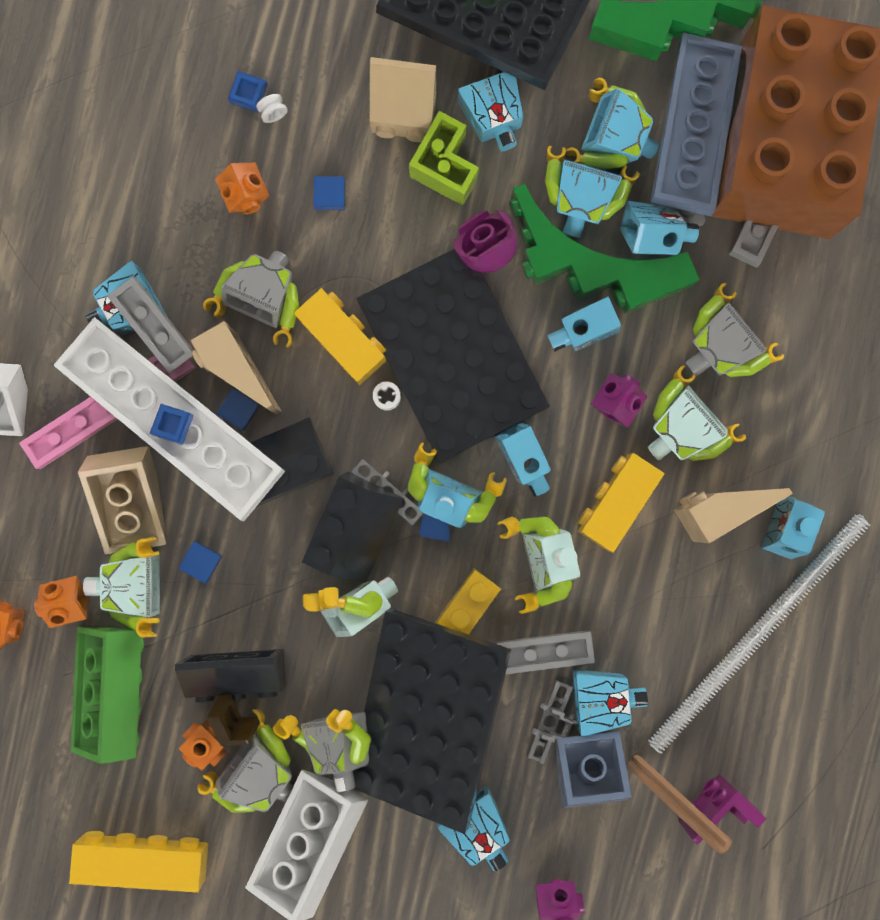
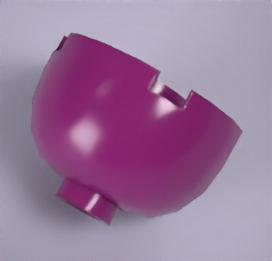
M487 210L481 211L469 217L459 227L458 232L460 235L457 241L454 238L453 244L458 256L474 271L481 273L495 272L505 267L516 254L518 243L516 230L509 215L501 210H496L498 214L490 215Z

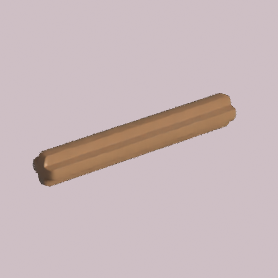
M639 755L632 757L627 764L628 769L716 852L724 854L730 848L732 840L642 757Z

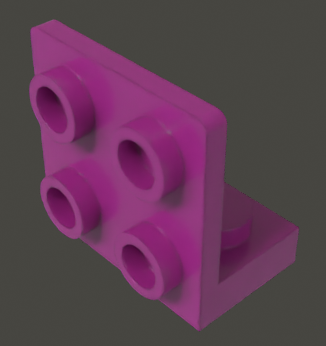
M720 774L716 778L709 779L702 788V794L694 802L691 801L715 825L728 811L733 813L743 824L749 820L757 828L767 819ZM681 818L678 819L690 838L696 844H699L703 838Z

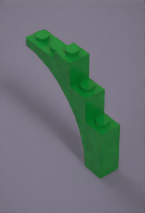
M601 0L588 39L657 62L661 51H668L672 38L680 39L683 32L705 37L706 34L711 36L717 20L744 29L750 18H756L762 0H662L656 2Z
M525 183L513 188L509 206L513 216L520 218L523 228H520V232L525 245H531V248L525 250L523 261L520 263L527 279L531 277L534 285L568 272L569 275L566 276L568 286L572 293H577L579 300L613 286L612 295L614 302L618 308L622 307L624 314L689 289L700 280L688 252L662 259L631 260L614 258L592 251L571 240L547 219L535 204Z

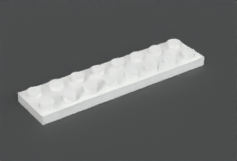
M95 317L54 364L58 370L243 522L285 472ZM160 404L194 415L183 445L149 434Z

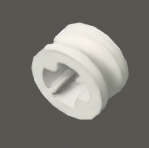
M280 94L268 95L257 103L256 107L262 113L261 118L263 122L272 123L280 120L287 114V107L282 104L283 99Z
M382 382L374 388L373 400L380 409L388 411L399 405L401 393L394 383ZM390 388L395 391L392 393V396H396L393 402L387 401L385 404H382L379 401L382 399L381 396H378L381 390L386 392Z

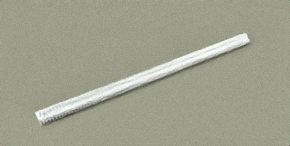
M855 514L852 520H849L844 529L842 528L839 531V535L837 534L834 540L828 543L829 546L826 545V549L824 548L821 554L815 557L816 560H813V563L811 562L808 565V569L805 568V571L802 572L803 574L797 577L798 580L795 579V583L792 582V585L789 586L790 588L784 591L785 594L782 593V597H779L780 600L777 599V603L774 602V605H771L772 609L769 608V611L763 614L764 617L761 616V620L759 619L756 625L750 628L751 631L748 630V634H745L746 637L743 636V640L740 639V642H737L738 646L735 645V648H732L733 651L730 650V654L727 653L728 657L725 656V660L722 659L723 663L719 662V665H716L717 668L714 667V671H711L712 674L709 673V677L706 676L707 680L703 679L704 683L701 682V686L698 685L699 689L695 688L696 691L693 690L694 694L691 693V697L688 696V700L685 699L686 703L682 702L683 706L680 705L681 709L677 708L678 712L674 711L675 714L672 713L673 717L670 716V720L667 719L668 723L664 722L665 726L661 725L662 729L659 728L660 732L656 731L657 735L653 734L655 738L651 736L652 741L648 739L650 745L658 753L662 754L661 750L665 751L664 747L668 748L667 744H671L669 741L673 742L672 738L676 739L675 735L679 736L678 733H681L680 729L684 730L683 727H687L685 723L689 725L688 721L691 722V718H695L693 715L697 716L696 712L700 713L698 709L702 710L701 706L705 707L703 703L708 704L706 700L711 701L709 697L713 699L711 694L716 695L714 691L718 693L716 688L721 690L719 685L724 687L722 682L726 684L724 680L729 681L727 676L732 678L730 674L735 675L732 671L737 672L735 668L740 669L738 665L742 667L740 662L745 664L743 659L747 661L745 657L750 658L748 654L753 655L750 651L756 652L753 648L758 649L756 645L761 646L759 642L763 644L761 639L766 641L764 636L768 638L766 634L771 635L769 631L774 632L771 628L777 629L774 625L779 627L777 622L782 623L780 619L784 621L782 616L787 618L785 613L789 615L787 611L792 612L790 608L795 609L793 605L798 606L795 602L800 604L798 599L803 600L801 596L805 598L803 594L808 595L805 591L811 592L808 588L813 589L811 585L816 586L814 582L818 583L816 579L821 581L819 576L823 578L821 574L826 575L824 571L829 572L826 568L832 569L829 565L834 566L832 562L837 563L834 561L835 559L839 561L837 556L842 558L839 554L844 555L842 551L847 552L845 548L850 549L847 545L852 546L850 542L855 544L853 541H857L855 537L860 538L858 534L863 535L860 531L866 532L864 530L868 529L866 526L871 525L868 524L864 516Z

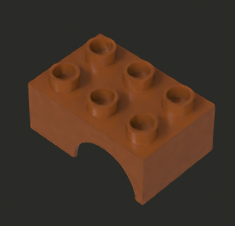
M762 6L739 46H742L740 57H744L746 54V71L737 111L727 136L716 210L712 217L743 223L749 220L753 221L752 224L768 227L776 225L778 230L831 239L856 219L862 211L880 96V28Z

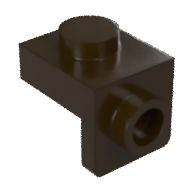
M231 694L219 695L207 717L209 726L214 731L221 746L249 745L260 724L258 717H241Z

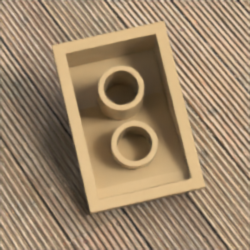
M371 57L370 126L372 133H376L377 136L382 138L401 136L406 137L412 142H422L435 118L436 65Z
M225 321L190 340L195 350L191 351L192 356L200 368L204 367L208 373H214L276 415L282 412L238 333Z
M149 446L87 456L78 474L105 555L115 553L129 543L137 542L143 538H157V540L152 541L151 547L167 545L168 541L158 478Z
M790 488L705 494L704 491L698 494L693 492L679 500L681 506L674 509L693 542L711 543L793 493Z

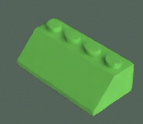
M77 626L71 752L99 764L136 758V751L140 741L137 729L138 715L141 712L139 685L142 681L140 663L144 640L143 637L138 636L135 630L117 626Z

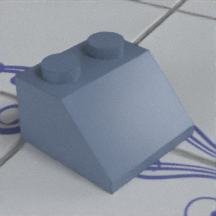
M620 731L556 739L557 781L562 809L623 802L632 798Z

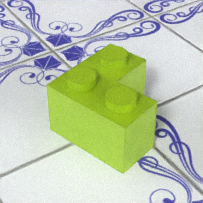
M439 111L409 163L410 178L463 206L478 180L479 167L457 156L466 140L467 125Z

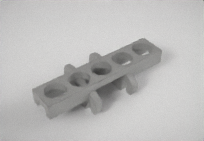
M364 459L352 470L354 475L369 482L373 476H377L379 480L375 485L382 488L390 486L395 494L403 497L406 503L403 508L399 509L398 513L411 525L423 514L405 496L409 492L407 488L401 493L385 479L390 474L388 471L381 475ZM361 466H365L370 470L368 477L364 478L358 472ZM408 507H412L417 511L415 518L411 519L405 513Z
M555 680L547 704L541 703L540 707L544 709L539 725L537 729H531L534 738L527 753V758L544 764L552 742L554 743L557 738L568 737L572 724H578L577 721L573 720L574 716H564V710L573 689L572 686ZM559 686L566 688V693L562 698L556 696ZM554 701L560 702V709L552 706ZM550 715L555 718V724L552 727L544 725V718ZM559 720L566 722L561 735L555 733ZM541 737L543 739H546L547 741L542 742L539 740V738ZM537 745H541L544 748L541 756L534 755Z

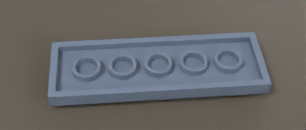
M682 33L678 44L651 203L706 216H712L715 212L742 46Z

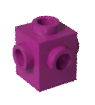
M610 373L591 405L606 419L628 428L643 407V403L648 396L639 388L640 382L626 374L622 378Z
M556 879L548 884L536 885L539 920H579L580 914H585L582 893H576L574 881L566 882L562 879Z

